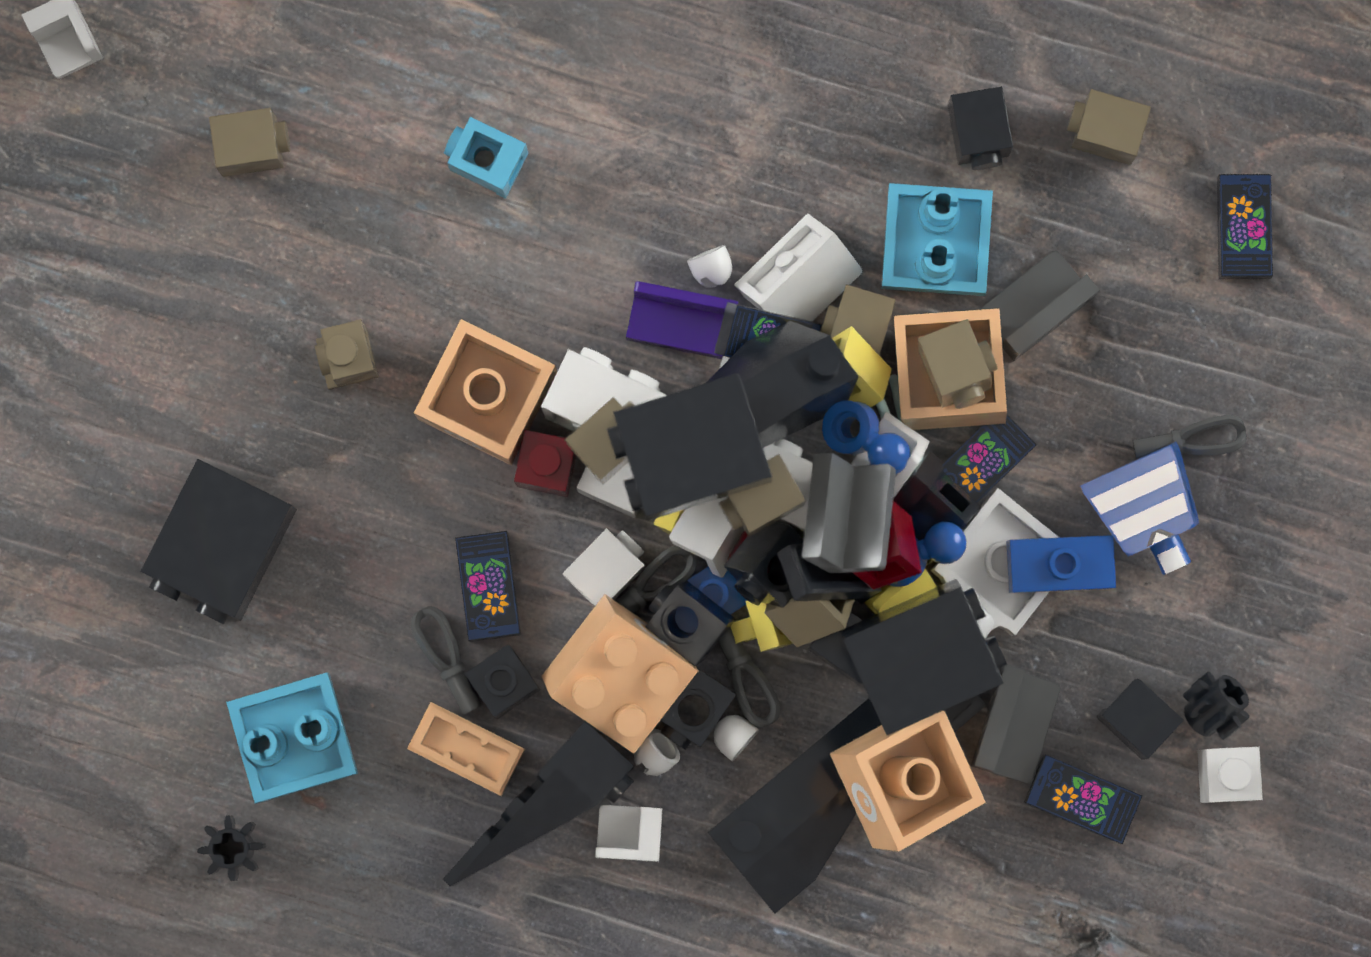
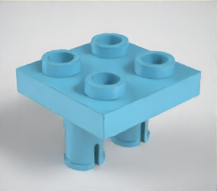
M889 183L881 289L985 296L987 290L993 191Z
M326 672L226 702L256 804L358 774L330 673Z

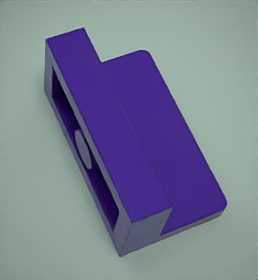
M635 281L634 300L626 340L718 359L723 358L722 355L716 354L714 351L727 302L738 304V301Z

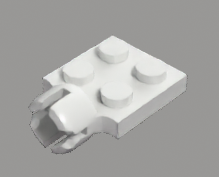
M996 488L962 529L967 541L963 556L951 564L936 563L930 570L939 577L942 584L957 578L963 592L971 588L974 589L986 617L977 621L984 639L991 630L997 627L1003 629L1011 636L1016 635L1049 593H1009L1006 541L1059 538L999 488Z

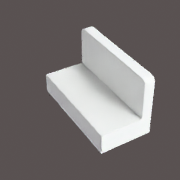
M807 213L734 286L744 298L758 309L813 321L844 291L846 284L850 285L861 275L862 268L838 236Z

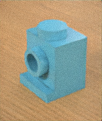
M472 117L469 118L464 129L458 126L454 129L444 151V154L450 157L447 162L450 171L496 192L497 195L505 199L529 154L526 143ZM480 151H490L494 155L492 164L487 167H481L475 163V157Z

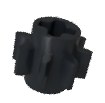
M1207 672L1183 694V697L1189 702L1184 707L1185 718L1192 729L1202 736L1209 737L1217 731L1220 738L1226 740L1242 727L1241 724L1250 717L1244 710L1249 704L1247 692L1231 676L1222 675L1216 680L1210 672Z
M226 815L224 820L225 829L219 831L212 826L204 828L206 833L212 838L210 839L209 846L198 848L197 853L210 855L213 863L208 868L207 873L209 875L217 873L221 868H228L230 881H237L239 877L238 867L245 866L252 871L259 869L257 863L251 858L253 857L254 850L264 849L266 844L254 842L250 836L256 826L254 822H249L242 829L235 828L233 815ZM230 833L233 834L234 841L243 842L244 852L235 854V863H231L229 855L220 854L219 850L220 844L228 842Z

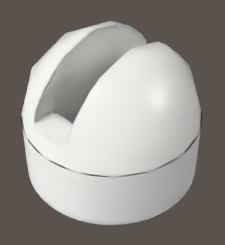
M725 245L710 249L687 260L694 278L706 288L723 285L731 276L732 263Z
M729 715L717 723L714 730V742L720 752L733 761L752 741L759 729L739 715Z
M653 729L634 753V763L636 765L643 763L646 767L644 770L646 775H661L669 771L680 760V753L676 744L660 733L661 730Z

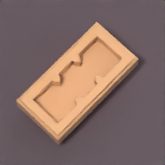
M430 702L407 748L500 796L503 795L525 751L524 748Z

